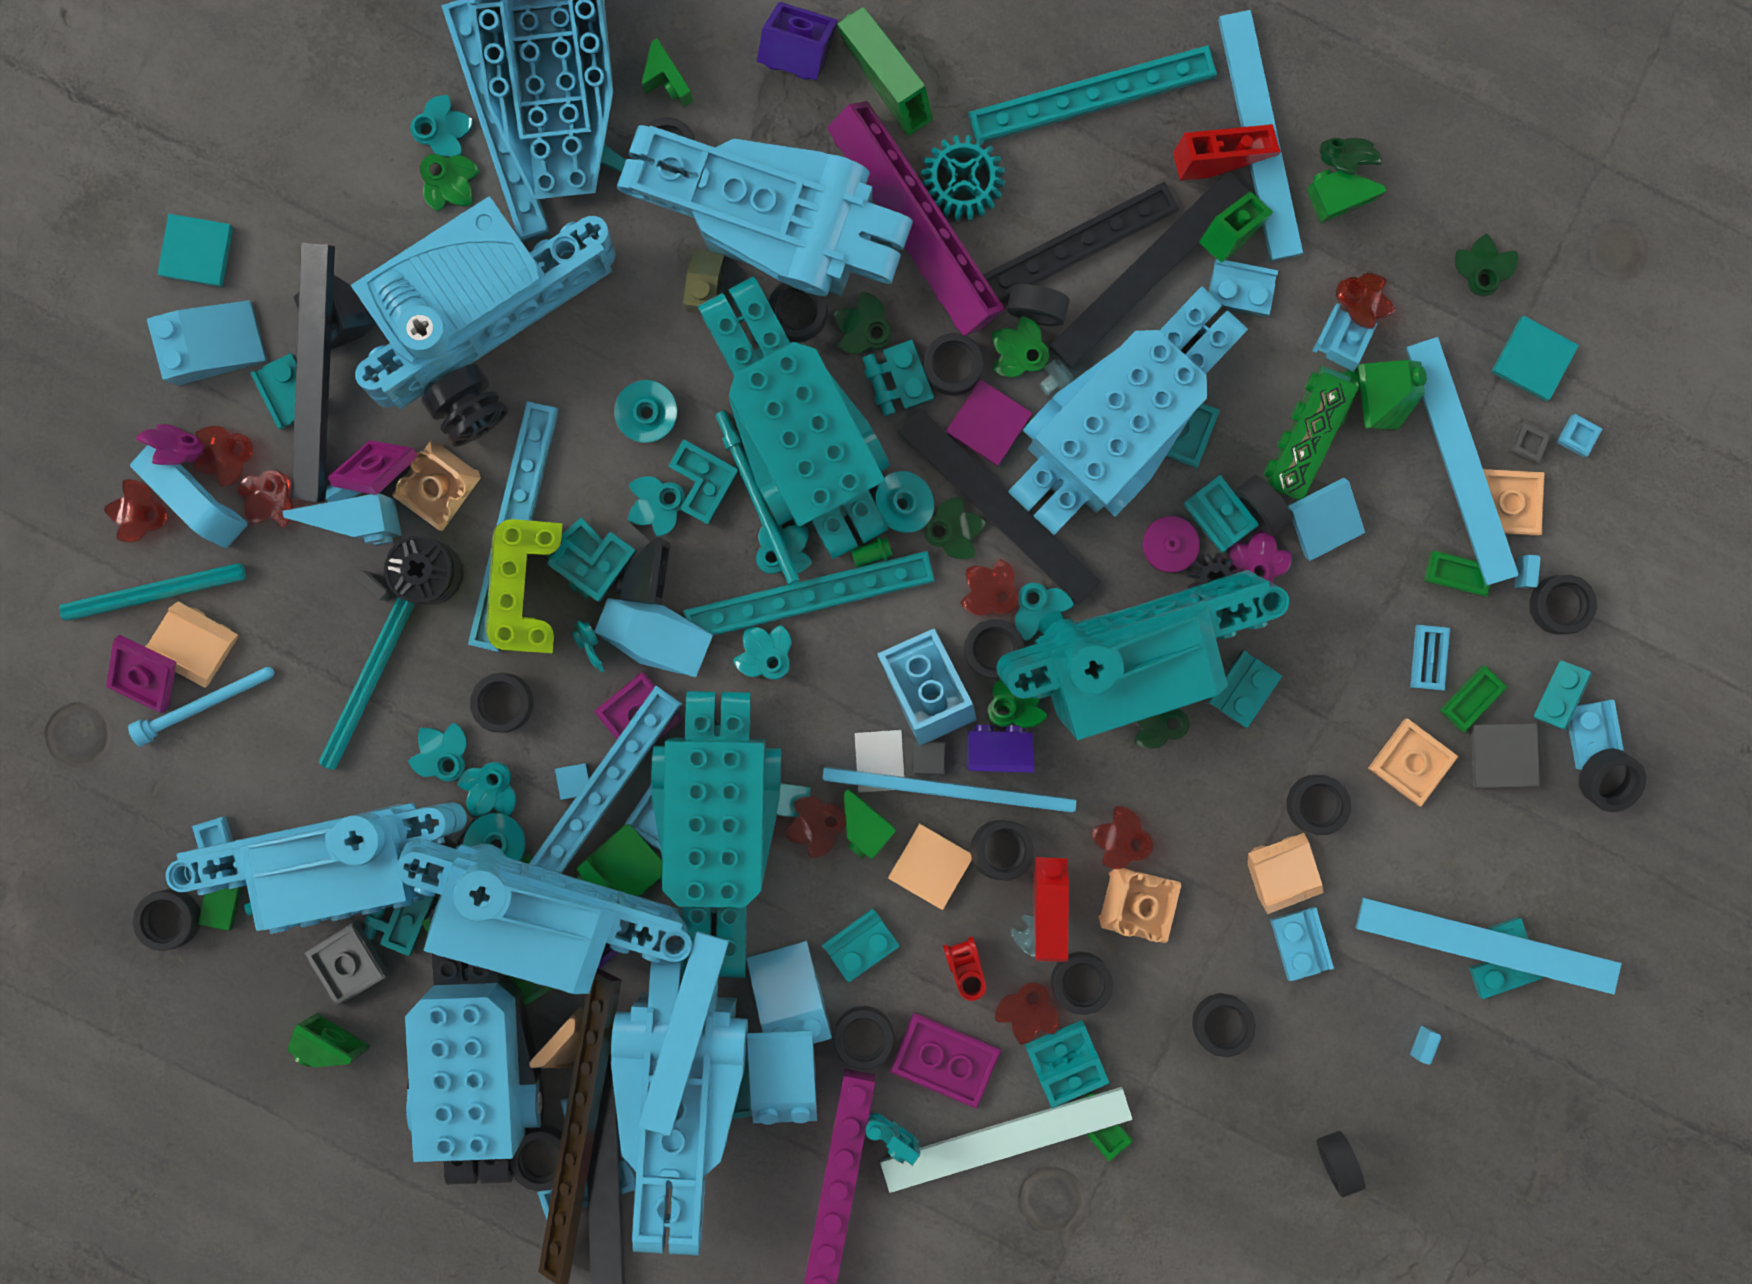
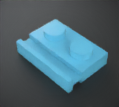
M1216 259L1208 292L1223 305L1222 309L1268 317L1270 315L1278 270L1228 260L1221 263Z
M1336 303L1312 351L1317 353L1319 350L1326 354L1325 358L1354 372L1378 323L1350 309L1346 312L1340 309V304Z
M1605 700L1577 706L1568 725L1576 769L1582 770L1587 760L1601 750L1614 748L1624 751L1615 700Z
M1309 907V909L1295 911L1270 919L1289 981L1318 974L1324 970L1334 969L1316 907Z

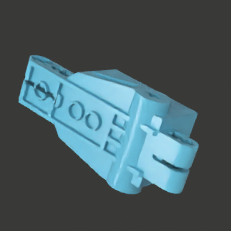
M651 125L650 127L638 126L628 153L633 159H626L617 189L634 198L695 218L709 251L752 265L780 282L818 296H827L828 292L842 297L850 272L881 283H892L901 254L896 250L904 249L913 221L901 213L872 204V186L866 184L870 172L863 165L848 158L824 152L740 139H732L717 147H712Z
M1203 286L1194 293L1160 331H1135L1122 346L1057 392L1023 429L1033 440L1028 450L1038 460L1008 493L1029 512L1051 489L1054 494L1035 513L1034 517L1053 535L1065 525L1084 503L1095 513L1105 507L1115 517L1151 480L1194 411L1207 399V372L1238 341L1248 328L1226 310L1209 329L1205 324L1223 305ZM1196 333L1201 336L1186 354L1180 351Z
M446 802L417 808L414 803L396 804L344 818L177 853L178 860L172 862L166 870V881L168 886L174 891L187 892L197 890L198 895L247 885L256 931L269 929L270 934L286 931L296 926L302 928L321 923V921L329 919L337 921L362 913V915L371 914L392 906L393 908L405 907L425 898L424 895L414 891L415 887L403 883L397 875V863L404 846L415 839H424L437 844L445 843V836L462 830L466 824L467 815L464 808L455 802ZM438 819L439 824L430 826L429 820ZM413 859L412 863L419 865L420 860ZM427 862L425 868H429L430 863Z
M415 839L404 846L397 863L396 872L399 879L403 883L415 887V892L425 896H434L435 893L440 894L430 923L424 951L441 957H447L578 995L589 994L606 943L610 944V948L617 952L629 953V950L642 953L644 959L660 963L661 959L679 962L684 960L691 952L692 942L686 924L680 917L678 908L507 858L499 848L491 844H479L472 847L461 844L454 849L424 839ZM413 859L420 860L419 865L413 864ZM427 862L430 863L429 868H425ZM671 936H678L676 939L667 940Z
M661 959L660 963L651 962L649 992L641 993L631 1006V1012L616 1011L612 1030L611 1069L621 1154L636 1171L632 1232L633 1252L663 1254L667 1227H670L669 1254L699 1256L702 1240L706 1174L721 1162L728 1141V1133L745 1070L748 1019L736 1018L737 998L717 997V980L671 1136L638 1127L683 979V960L670 962ZM669 1188L672 1189L671 1214H668Z

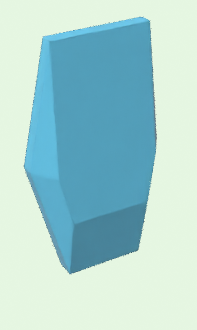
M607 598L594 631L639 664L692 677H697L713 637L706 630L664 605Z

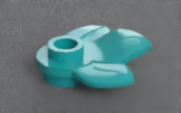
M440 95L430 99L426 103L424 112L412 120L410 132L416 142L421 145H429L435 154L452 157L462 154V148L458 139L468 134L473 125V120L464 113L451 111L450 97L448 95ZM425 126H431L432 131L429 134H422Z
M652 476L637 478L630 482L629 488L639 499L632 506L628 520L638 525L652 524L657 537L669 533L675 527L677 512L680 511L686 500L684 490L676 483L668 482L662 484ZM668 493H674L676 496L673 504L665 502V496Z
M773 516L797 574L803 572L812 563L810 557L802 552L808 541V528L793 525L783 529L782 525L779 526ZM762 526L758 534L761 547L756 554V563L762 572L777 574L782 571L778 560L774 563H769L766 560V556L769 553H774Z
M1035 582L1024 585L1017 597L1020 608L1014 618L1016 629L1021 633L1025 641L1031 639L1037 630L1045 634L1051 624L1063 619L1061 612L1068 610L1074 605L1070 596L1059 588L1046 589L1043 585ZM1034 592L1038 595L1039 600L1036 604L1028 602L1027 597L1029 593Z
M578 620L574 624L575 631L571 632L573 640L579 649L585 648V652L593 667L603 673L605 671L601 666L602 662L598 659L592 647L598 644L596 635L587 621L582 623Z
M782 625L777 626L770 634L759 627H747L743 634V645L746 652L733 659L735 667L748 677L763 675L770 680H779L786 676L790 669V659L787 654L792 645L788 631ZM778 659V666L770 669V661Z
M452 723L445 730L444 734L433 728H420L418 744L421 753L408 760L411 768L420 776L430 777L436 775L440 780L446 782L455 781L460 778L465 770V761L462 755L467 748V739L462 728L457 723ZM447 760L454 762L455 767L451 772L445 768Z
M496 761L489 762L482 768L471 767L460 776L457 785L469 791L466 805L470 815L482 816L493 808L500 814L510 816L515 808L516 793L509 785L511 773L505 764ZM490 774H495L499 781L494 782L490 778Z

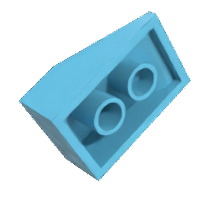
M250 300L176 310L147 318L162 379L176 386L267 362L255 312Z
M379 493L377 495H364L283 511L284 518L364 540L366 544L373 543L374 546L393 543L392 538L402 536L395 499Z
M934 628L877 654L919 746L977 720L973 703Z
M807 940L746 957L763 1033L812 1031L813 1044L832 1038V1028Z
M812 1031L747 1033L753 1124L771 1125L780 1122L805 1123L807 1121H817V1081Z

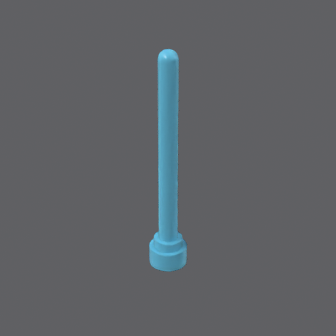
M265 667L155 720L140 719L128 725L129 734L134 743L142 747L153 742L154 737L158 735L159 731L273 678L275 672L273 668Z

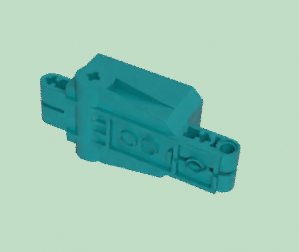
M753 276L728 289L741 315L737 318L723 293L697 307L734 376L729 392V402L755 478L754 481L779 526L792 519L798 527L812 521L828 553L834 560L858 547L843 517L848 515L863 544L888 531V527L880 517L877 506L868 490L885 481L881 471L889 468L890 463L868 421L827 371L817 350L796 342H789L760 285ZM745 322L758 347L756 350L751 346L740 325L741 323Z
M1245 570L1130 608L1079 622L1071 619L1058 620L1050 625L1045 635L1039 636V639L1035 640L1036 644L1003 655L996 666L997 674L1010 692L1018 698L1033 697L1034 699H1040L1051 695L1056 716L1078 741L1219 695L1228 687L1216 638L1227 639L1237 635L1238 630L1248 627L1249 629L1265 627L1268 625V621L1282 616L1287 611L1289 596L1281 587L1257 576L1249 570Z
M687 691L685 738L671 737L665 741V746H654L652 753V802L662 856V891L678 907H682L681 918L686 924L692 946L697 931L712 935V914H717L716 937L729 940L719 977L745 978L747 905L762 889L780 801L781 748H766V739H750L751 692L722 691L721 724H716V691ZM689 953V955L683 960V976H684V972H685V969H686V966H687V962H688L690 953Z

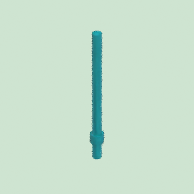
M727 410L720 411L715 416L724 435L722 438L726 450L732 453L788 585H792L800 581L770 509L754 481V475L742 447L743 443L740 433L735 431Z

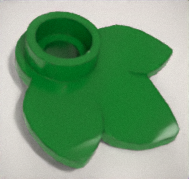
M439 154L426 156L420 164V175L425 181L423 197L426 203L436 212L442 209L446 200L458 206L472 205V191L467 180L479 174L480 169L470 159L460 155L447 159ZM433 164L441 166L442 172L440 175L434 176L430 173L429 169Z
M1022 316L1016 330L1002 328L991 334L996 350L1002 355L992 368L997 374L1006 377H1018L1026 370L1039 371L1047 365L1050 356L1049 350L1041 342V329L1035 321ZM1032 349H1036L1039 353L1036 361L1028 359V353Z
M1001 679L993 686L992 694L994 700L988 706V717L993 724L1001 727L1015 724L1022 728H1032L1046 720L1047 714L1037 707L1040 699L1016 697ZM1001 710H1005L1009 714L1000 715L998 714V712Z

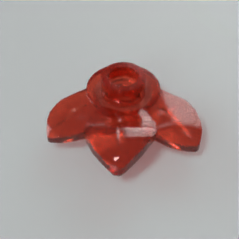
M1366 273L1359 278L1349 277L1342 280L1336 288L1338 301L1347 307L1350 318L1361 327L1373 329L1376 319L1388 317L1396 311V307L1381 293L1386 283V279L1382 276Z
M209 426L197 431L196 436L206 449L203 450V453L196 460L193 468L204 474H217L221 487L235 483L242 474L243 464L253 454V445L250 439L243 434H230L221 426ZM240 444L242 451L240 454L235 455L234 447Z
M267 470L260 476L250 475L241 481L237 492L247 499L244 505V514L250 525L259 524L269 517L281 528H285L289 524L291 519L284 518L283 511L293 509V503L287 495L290 489V482L285 474L278 470ZM270 480L275 485L274 491L270 487Z
M131 479L123 480L122 488L125 498L117 499L104 507V511L110 519L120 525L116 539L123 542H136L140 540L147 531L161 528L167 518L165 507L159 501L153 499L150 488L144 483ZM154 510L155 518L152 521H150L148 519V513L149 511Z
M999 559L992 570L984 566L967 568L966 580L972 592L966 595L960 602L965 610L974 615L984 616L992 611L998 614H1008L1017 607L1019 595L1013 587L1015 572L1007 562ZM1001 593L1008 595L1004 603L997 601V597Z
M806 796L794 801V805L800 816L789 824L785 836L795 843L808 844L810 858L823 856L834 846L835 835L844 829L846 824L845 813L841 807L835 804L825 805L817 797ZM833 816L836 818V822L833 825H827L825 819Z
M1116 806L1114 808L1113 823L1102 824L1091 830L1094 842L1106 851L1102 858V865L1108 868H1125L1132 860H1144L1152 852L1153 842L1151 837L1141 829L1139 817L1125 807ZM1133 840L1140 842V851L1132 849L1131 842Z
M1037 982L1026 983L1020 988L1018 994L1005 996L1000 1001L995 1012V1020L997 1022H1011L1013 1033L1020 1044L1031 1040L1038 1033L1039 1029L1049 1034H1055L1059 1021L1057 1011L1049 1004V994L1046 988ZM1032 992L1039 995L1035 1003H1030L1027 1000V996Z

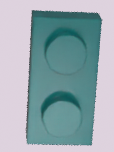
M1560 660L1533 717L1538 721L1566 731L1590 681L1591 671Z

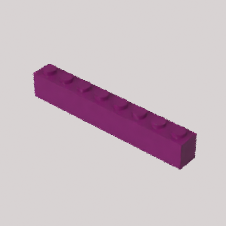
M863 101L849 104L827 127L835 145L841 149L846 158L863 165L869 170L870 174L866 184L872 186V199L878 206L901 213L913 221L904 249L918 266L920 274L930 284L937 300L943 304L953 319L955 327L960 330L963 336L982 330L1005 310L1004 306L870 103Z
M844 1068L803 1284H837L865 1139L866 1125L874 1092L875 1074Z

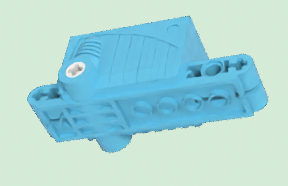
M489 196L351 284V287L390 342L386 346L382 345L373 349L369 353V357L357 366L355 371L357 383L379 406L385 408L396 405L399 410L403 409L424 395L434 383L445 375L465 365L472 364L613 272L610 265L616 258V250L606 222L597 216H587L578 222H570L552 239H545L537 243L533 251L529 253Z

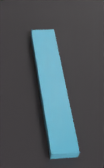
M699 931L696 933L638 1125L640 1128L669 1137L672 1134L729 940Z

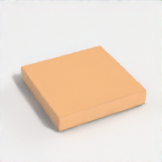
M1483 469L1504 533L1529 536L1542 535L1545 472Z
M1405 718L1368 769L1414 804L1421 807L1459 756L1411 720Z
M919 823L888 879L943 910L972 860L969 851Z

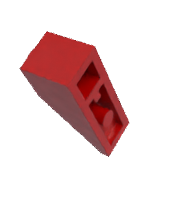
M1273 124L1187 132L1183 134L1173 152L1179 179L1184 181L1220 175L1278 156L1281 151Z
M1036 857L1032 876L1035 961L1067 962L1069 916L1068 858Z

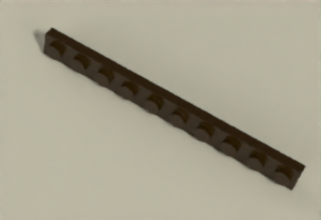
M597 969L589 994H586L538 1270L540 1274L555 1284H567L570 1279L610 1051L613 1023L622 979L602 969Z

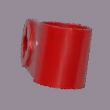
M973 936L968 937V941L952 946L948 944L943 945L950 971L953 972L960 995L969 1001L982 998L986 991V981L980 966L981 960ZM968 977L978 978L980 980L979 989L971 993L965 991L962 986L964 980Z

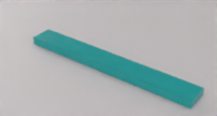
M1209 45L973 110L968 112V118L975 143L978 139H982L983 143L1215 79L1217 72Z
M928 551L797 582L792 585H785L686 609L683 612L687 620L714 636L932 583L935 580Z

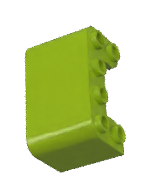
M509 519L501 522L494 529L485 626L486 637L494 647L501 650L553 653L554 634L551 626L545 621L537 620L534 617H522L527 554L545 555L556 551L561 543L563 523Z

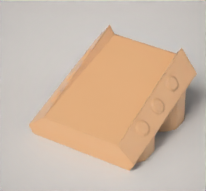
M430 441L423 451L416 453L418 457L411 463V468L405 477L399 479L392 496L437 530L443 531L481 477L479 470H475L447 450L444 444Z
M177 601L168 608L166 616L145 647L176 661V673L206 688L239 636L225 625L218 624L207 618L204 612L199 609L188 607Z
M1305 833L1284 838L1282 841L1269 846L1255 847L1251 853H1248V867L1258 898L1267 914L1323 893V885Z
M1115 867L1108 873L1110 879L1102 912L1098 916L1101 928L1115 931L1124 936H1137L1154 942L1167 943L1181 883Z
M581 1007L576 1010L529 1062L530 1068L573 1069L571 1063L575 1060L583 1015Z

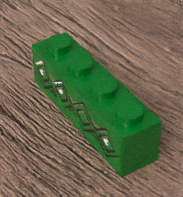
M1320 365L1317 373L1311 372L1304 387L1308 392L1303 402L1297 401L1290 417L1294 421L1289 431L1283 430L1277 443V448H1280L1276 459H1269L1263 476L1266 477V482L1275 491L1296 500H1301L1305 497L1359 387L1356 379Z

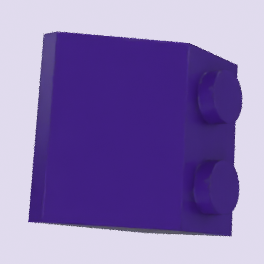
M778 2L763 26L757 62L765 64L766 67L772 70H784L794 73L801 79L817 80L824 68L838 20Z
M974 724V730H967L966 768L969 771L1034 773L1032 732H1025V728L1017 725L1006 726V731H993V725Z

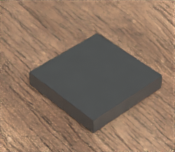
M1537 723L1471 725L1474 788L1540 786Z
M358 921L351 923L304 953L336 1007L390 975Z

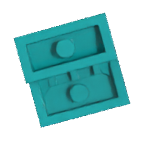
M1082 1020L1024 1044L1051 1108L1109 1084L1101 1061Z

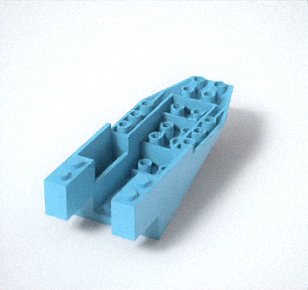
M468 0V4L471 5L486 106L532 200L596 193L613 97L605 0Z

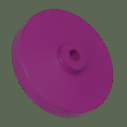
M1166 516L1154 521L1145 531L1142 540L1143 554L1148 563L1155 569L1166 573L1179 572L1189 567L1196 559L1200 546L1195 528L1185 519L1176 516Z

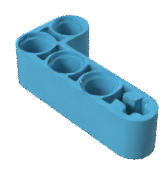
M147 445L132 461L130 467L194 532L206 540L227 549L248 526V523L235 511L219 503L181 464H153L152 458L156 449Z

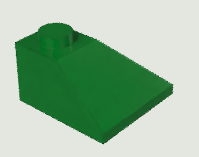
M1400 360L1358 365L1365 428L1387 431L1399 430L1425 394L1424 385L1427 381V375L1422 362Z
M316 1013L296 1025L287 1051L294 1055V1060L305 1067L312 1066L313 1068L350 1064L364 1054L370 1045L319 1013Z

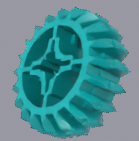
M955 135L953 136V145L950 146L948 141L942 140V150L933 147L931 154L934 158L926 157L924 160V164L928 168L921 170V177L927 179L922 184L926 190H930L928 193L933 200L936 199L935 203L938 208L944 207L943 215L945 218L950 215V212H954L955 221L959 222L961 214L966 213L967 220L972 221L973 211H976L978 216L983 217L985 215L983 206L993 210L995 203L992 199H1001L1002 193L998 189L1004 188L1005 180L999 177L1005 174V168L997 166L1001 162L999 155L990 157L994 149L992 145L984 150L982 149V139H978L976 145L971 144V136L967 135L965 143H960L959 137ZM969 157L972 159L966 163H960L954 158ZM942 166L946 169V174L951 179L944 192L937 180L938 171ZM981 166L984 167L989 181L985 191L980 188V183L975 178ZM969 174L968 182L962 180L957 183L958 175L964 177ZM958 194H967L971 198L975 197V199L960 201L954 198Z

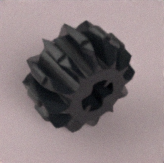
M1221 553L1215 554L1213 561L1209 554H1205L1202 556L1203 564L1197 560L1192 563L1193 568L1197 572H1187L1186 577L1195 579V583L1189 584L1187 589L1208 583L1207 581L1211 580L1207 578L1208 574H1217L1219 578L1239 573L1240 570H1229L1234 562L1232 559H1228L1222 564L1223 557Z

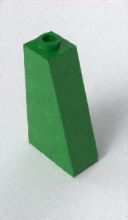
M864 6L856 12L848 14L838 23L842 41L908 137L933 120L926 87Z

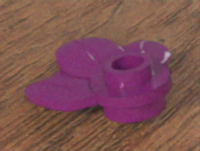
M157 424L156 429H146L136 436V441L156 449L152 463L157 465H179L183 462L196 461L204 449V444L200 439L169 424Z
M1260 530L1251 538L1249 545L1237 541L1230 546L1229 559L1234 561L1232 566L1241 572L1249 570L1254 573L1255 569L1262 570L1265 574L1262 578L1272 583L1276 576L1285 574L1291 565V552L1277 550L1274 536H1270Z

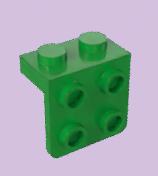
M626 824L577 867V871L580 873L578 879L639 897L662 877V859L632 825Z

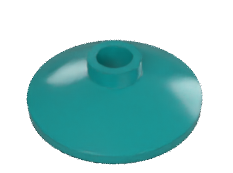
M640 380L629 384L620 392L615 402L614 416L619 429L628 438L640 443H652L661 440L673 429L677 419V404L672 393L664 385L652 380ZM645 408L653 410V415L648 419L642 417V411Z
M907 471L893 472L887 475L885 481L877 486L875 504L883 522L891 529L902 533H912L925 527L931 520L934 512L933 494L927 483L916 474ZM897 500L903 503L904 510L899 508Z
M491 813L479 817L469 826L463 839V845L470 847L479 844L493 845L496 841L500 840L502 842L501 851L505 856L521 861L525 852L526 840L521 826L513 818L500 813Z

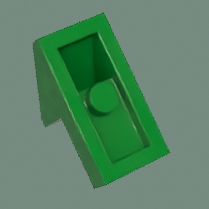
M656 38L651 42L642 79V87L645 94H648L663 84L671 100L675 101L678 99L684 108L694 101L691 91Z

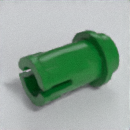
M877 537L876 541L851 550L857 568L880 559L887 561V557L893 556L888 538L881 539V537Z

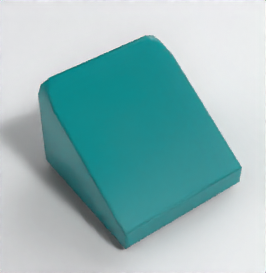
M781 782L777 815L806 819L811 787Z

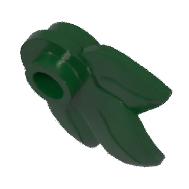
M1331 138L1320 145L1321 160L1325 164L1333 166L1336 170L1349 175L1356 174L1358 165L1382 164L1380 153L1373 148L1374 143L1366 139L1347 138L1343 140L1341 138Z
M1488 234L1481 236L1473 244L1471 251L1459 249L1455 255V266L1458 273L1468 279L1469 289L1475 295L1482 297L1493 294L1498 289L1501 281L1512 277L1518 264V252L1507 251L1498 254V250ZM1480 276L1486 278V286L1480 285L1478 281Z
M862 292L860 294L858 309L847 308L834 312L838 328L846 334L840 341L839 347L848 353L859 354L869 347L880 349L887 346L892 339V327L884 319V306L880 300L870 293ZM873 329H881L883 332L882 337L878 339L873 338L871 335Z
M961 497L950 498L942 502L937 515L931 518L924 527L923 533L930 545L942 547L949 557L969 559L976 555L970 540L981 532L986 522L976 514L963 512L964 506ZM936 526L944 528L945 535L939 538L933 534V529Z
M1177 708L1136 721L1135 723L1141 729L1136 735L1134 743L1143 748L1155 749L1162 747L1168 739H1180L1189 730V718L1186 713ZM1171 718H1176L1179 721V726L1175 730H1171L1168 727V721Z

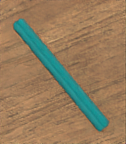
M235 563L68 602L59 606L60 617L62 620L70 621L245 580L246 571L243 564Z
M399 597L396 599L319 759L321 766L330 770L337 768L415 603Z

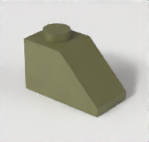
M693 250L687 270L683 305L687 312L700 313L698 305L721 294L724 255L708 250Z

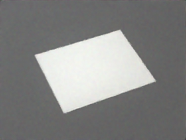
M901 730L855 733L857 771L904 777ZM858 785V792L892 790Z

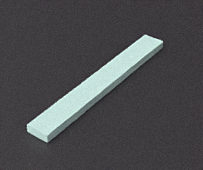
M1119 1087L920 1147V1156L913 1166L906 1161L902 1164L893 1157L881 1159L880 1164L889 1193L1127 1122L1132 1120V1116L1123 1088Z

